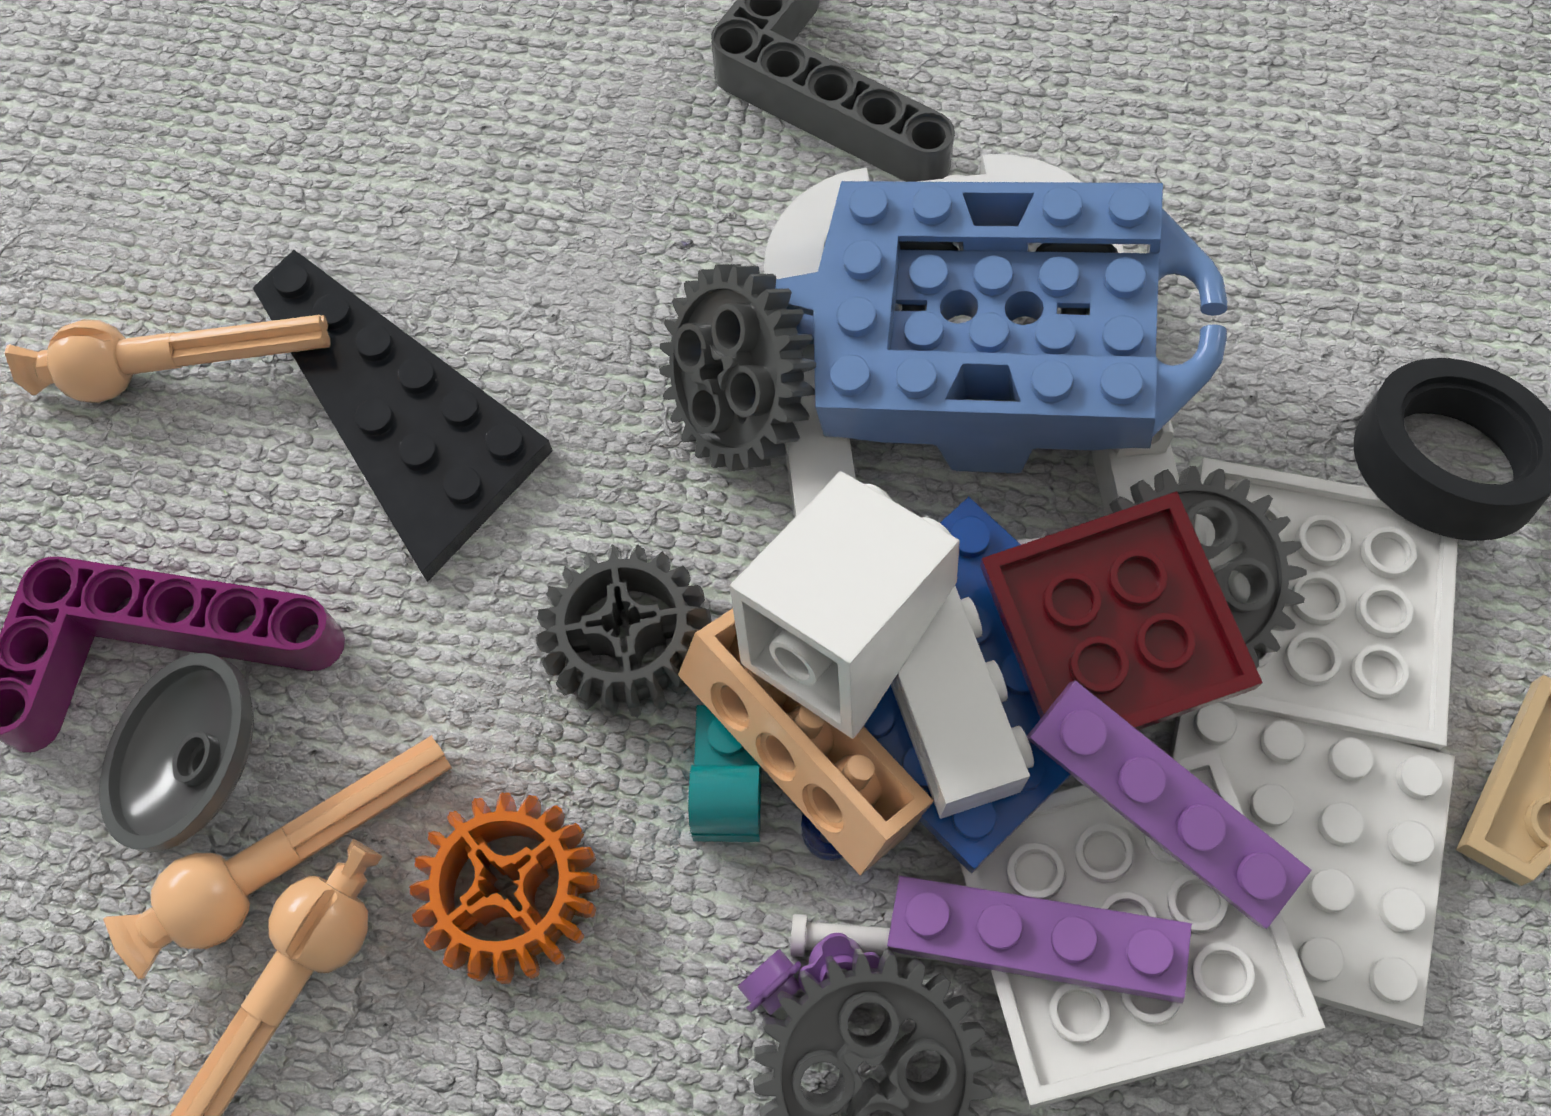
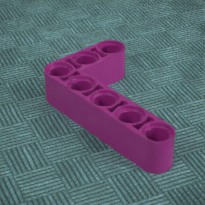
M46 557L36 561L24 573L0 632V741L15 750L25 753L44 749L55 740L63 725L94 637L194 653H208L218 657L305 671H320L334 664L344 650L345 637L341 627L315 598L306 595L66 557ZM67 589H69L67 594L61 600L57 601L60 595ZM131 597L128 605L116 612L119 605L125 599ZM193 606L192 611L184 620L176 622L177 617L184 609ZM256 615L252 625L246 630L236 633L240 622L249 616ZM318 625L315 634L309 640L296 643L300 632L306 627ZM48 647L44 655L35 661L39 652ZM25 707L21 717L11 724L15 714Z

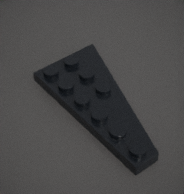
M296 250L288 254L253 287L254 292L272 321L313 315L325 316L328 323L327 332L330 337V347L291 352L422 575L428 582L553 451L549 440Z

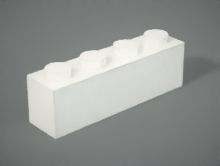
M954 586L891 683L940 819L1020 793L1030 777L1028 768L1034 766L1033 753L1025 732L1020 726L1011 728L1001 702L1007 701L1008 695L1000 668L994 660L985 662L976 638L982 636L981 622L976 607L969 597L960 599L956 586Z

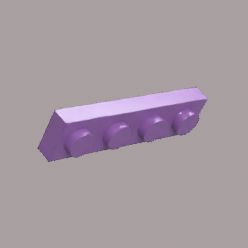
M1076 680L1069 682L1027 735L1028 740L1257 926L1267 929L1312 871Z
M899 875L887 947L893 953L1183 1004L1192 923Z

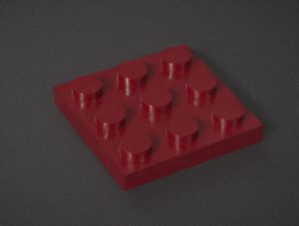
M1177 491L981 559L980 568L1040 719L1069 682L1075 680L1137 730L1257 689L1263 683Z

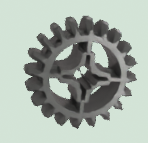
M639 544L633 549L629 559H622L619 548L611 545L607 553L609 560L601 563L597 562L594 555L586 552L584 557L586 570L582 573L564 566L562 576L568 586L567 588L548 586L546 596L554 607L538 610L537 619L541 627L547 630L537 634L536 644L541 652L548 653L542 661L546 673L552 676L559 675L556 686L563 695L567 696L577 691L576 700L579 707L588 710L601 698V709L604 715L612 718L618 710L619 703L626 702L630 715L638 718L642 712L640 700L651 697L654 706L657 709L663 710L667 705L663 692L664 689L670 687L675 693L685 695L688 686L678 676V673L695 632L711 623L712 619L710 610L700 607L705 601L704 591L701 586H688L691 578L689 571L684 565L670 571L669 556L665 555L663 551L647 563L645 549ZM630 591L650 594L663 601L669 609L659 610L658 604L641 605L630 597ZM607 597L604 606L600 610L584 616L591 606L602 598ZM623 609H625L629 624H632L629 628V636H626L628 645L626 653L620 638L617 637L620 635V626L623 625L621 614ZM666 638H672L666 650L656 660L641 668L642 659L651 648L666 645ZM590 650L592 656L608 655L615 658L618 662L620 673L607 672L592 667L584 662L576 653Z

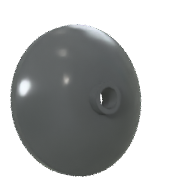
M194 653L180 657L155 673L136 693L125 709L106 750L99 786L100 810L104 824L110 835L121 845L149 853L173 848L204 828L218 814L231 796L245 768L254 730L253 706L247 682L240 670L231 662L208 653Z

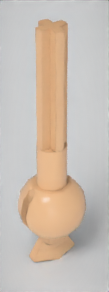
M324 315L126 338L116 327L100 320L83 319L61 327L50 340L47 350L37 352L9 344L6 346L4 354L14 382L31 395H37L48 385L54 383L61 392L70 398L81 402L100 403L117 397L126 390L133 374L177 369L189 365L329 348L330 337L327 332L328 323Z
M432 735L228 860L215 853H193L175 860L158 875L151 889V908L137 915L107 916L103 918L114 950L134 975L142 980L147 975L161 949L173 941L179 947L187 949H208L226 942L241 928L249 912L250 901L248 895L452 769L442 749Z
M353 838L347 847L348 859L346 863H337L327 880L319 876H307L291 884L277 898L268 920L269 938L276 952L170 1116H222L314 971L330 973L346 965L359 952L368 932V911L364 903L356 897L367 882L363 873L368 867L376 866L381 860L382 855Z

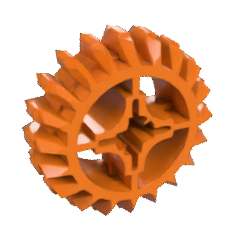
M502 792L497 800L496 811L491 812L487 803L482 798H474L472 801L474 818L466 821L457 811L449 812L447 818L455 830L447 838L437 831L428 832V841L438 849L435 858L426 855L416 857L415 867L430 875L429 879L417 881L409 886L410 895L414 898L430 902L418 908L412 914L414 923L420 927L433 926L427 933L424 944L434 952L447 947L444 953L443 964L450 969L457 970L468 961V977L481 982L493 964L496 980L501 984H510L514 976L515 962L519 961L524 974L533 979L540 974V966L536 957L538 954L544 952L556 965L564 961L563 951L555 945L563 934L571 942L577 944L583 940L584 934L571 921L574 915L583 918H593L595 916L596 907L594 904L584 898H580L579 894L593 892L600 888V880L596 874L580 872L595 862L596 856L591 847L575 848L582 840L584 832L577 823L561 828L564 823L565 813L556 805L547 809L541 815L540 800L536 796L528 795L517 811L512 795ZM509 836L529 837L542 842L532 851L526 846L521 851L506 856L494 853L487 844L493 840ZM470 859L475 868V878L469 890L459 898L462 905L455 909L454 893L456 882L464 864ZM557 862L559 872L557 893L553 904L543 918L535 905V894L539 885L549 877L547 869ZM490 864L503 876L507 875L513 880L511 882L517 887L514 895L522 905L521 911L508 898L505 900L497 893L500 892L494 886L497 878L490 870ZM500 917L513 918L525 931L524 934L504 941L480 940L466 933L479 922L486 926L491 921Z

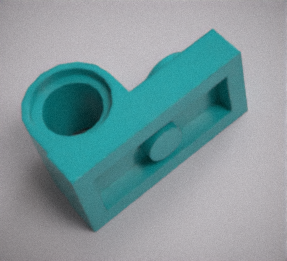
M696 705L694 765H691L688 798L689 827L692 839L698 842H760L762 767L705 705Z

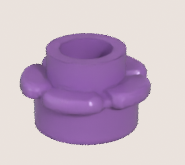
M778 949L737 986L751 1003L746 1009L749 1012H753L758 1006L762 1005L770 1015L781 1006L778 999L780 991L794 995L801 988L799 982L793 976L801 969V962L797 961L793 965L781 949Z

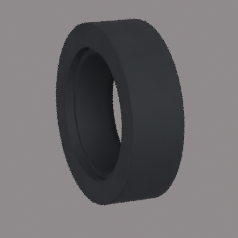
M1452 358L1417 360L1396 369L1381 385L1355 430V459L1364 480L1377 497L1407 521L1430 532L1454 539L1468 541L1498 539L1513 534L1524 527L1551 495V411L1526 387L1489 367ZM1421 413L1438 414L1457 419L1476 428L1489 437L1504 453L1513 470V481L1505 484L1478 483L1463 479L1440 468L1414 445L1405 430L1404 418Z

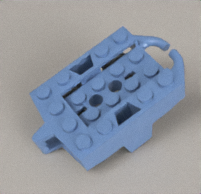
M841 181L818 272L776 279L775 289L789 288L791 290V298L786 309H802L804 315L796 329L798 334L812 335L813 340L810 344H814V361L816 362V368H814L815 408L825 437H843L881 443L932 444L938 447L949 467L954 471L1021 473L1032 450L1037 448L1066 450L1150 449L1152 437L1212 378L1223 361L1227 341V329L1224 326L1217 324L1206 325L1200 329L1198 349L1191 359L1178 365H1167L1161 362L1156 357L1158 282L1166 275L1176 274L1185 276L1194 283L1199 291L1201 312L1205 315L1216 316L1227 311V296L1223 276L1213 260L1162 208L1163 183ZM953 242L958 243L960 251H958V248L953 244ZM1112 244H1147V253H1118L1117 248ZM899 304H902L901 311H899ZM1057 308H1061L1060 314H1057ZM1087 308H1090V315H1086ZM959 315L972 318L965 323L958 324L948 321ZM1025 316L1037 320L1027 325L1012 322L1018 317ZM984 400H1003V401H984Z

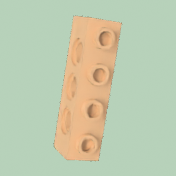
M733 608L695 632L678 676L861 876L907 837L920 820L921 815L927 811L934 800L864 726L852 739L743 666L740 660Z

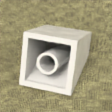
M840 470L729 585L741 664L854 739L957 583L960 540L953 537L936 520L919 517L892 501L889 495L876 485L863 484Z

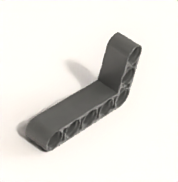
M736 0L711 33L714 77L718 86L724 91L903 181L917 182L943 179L948 176L951 168L955 138L954 125L949 118L930 107L794 42L795 38L816 13L819 7V0Z

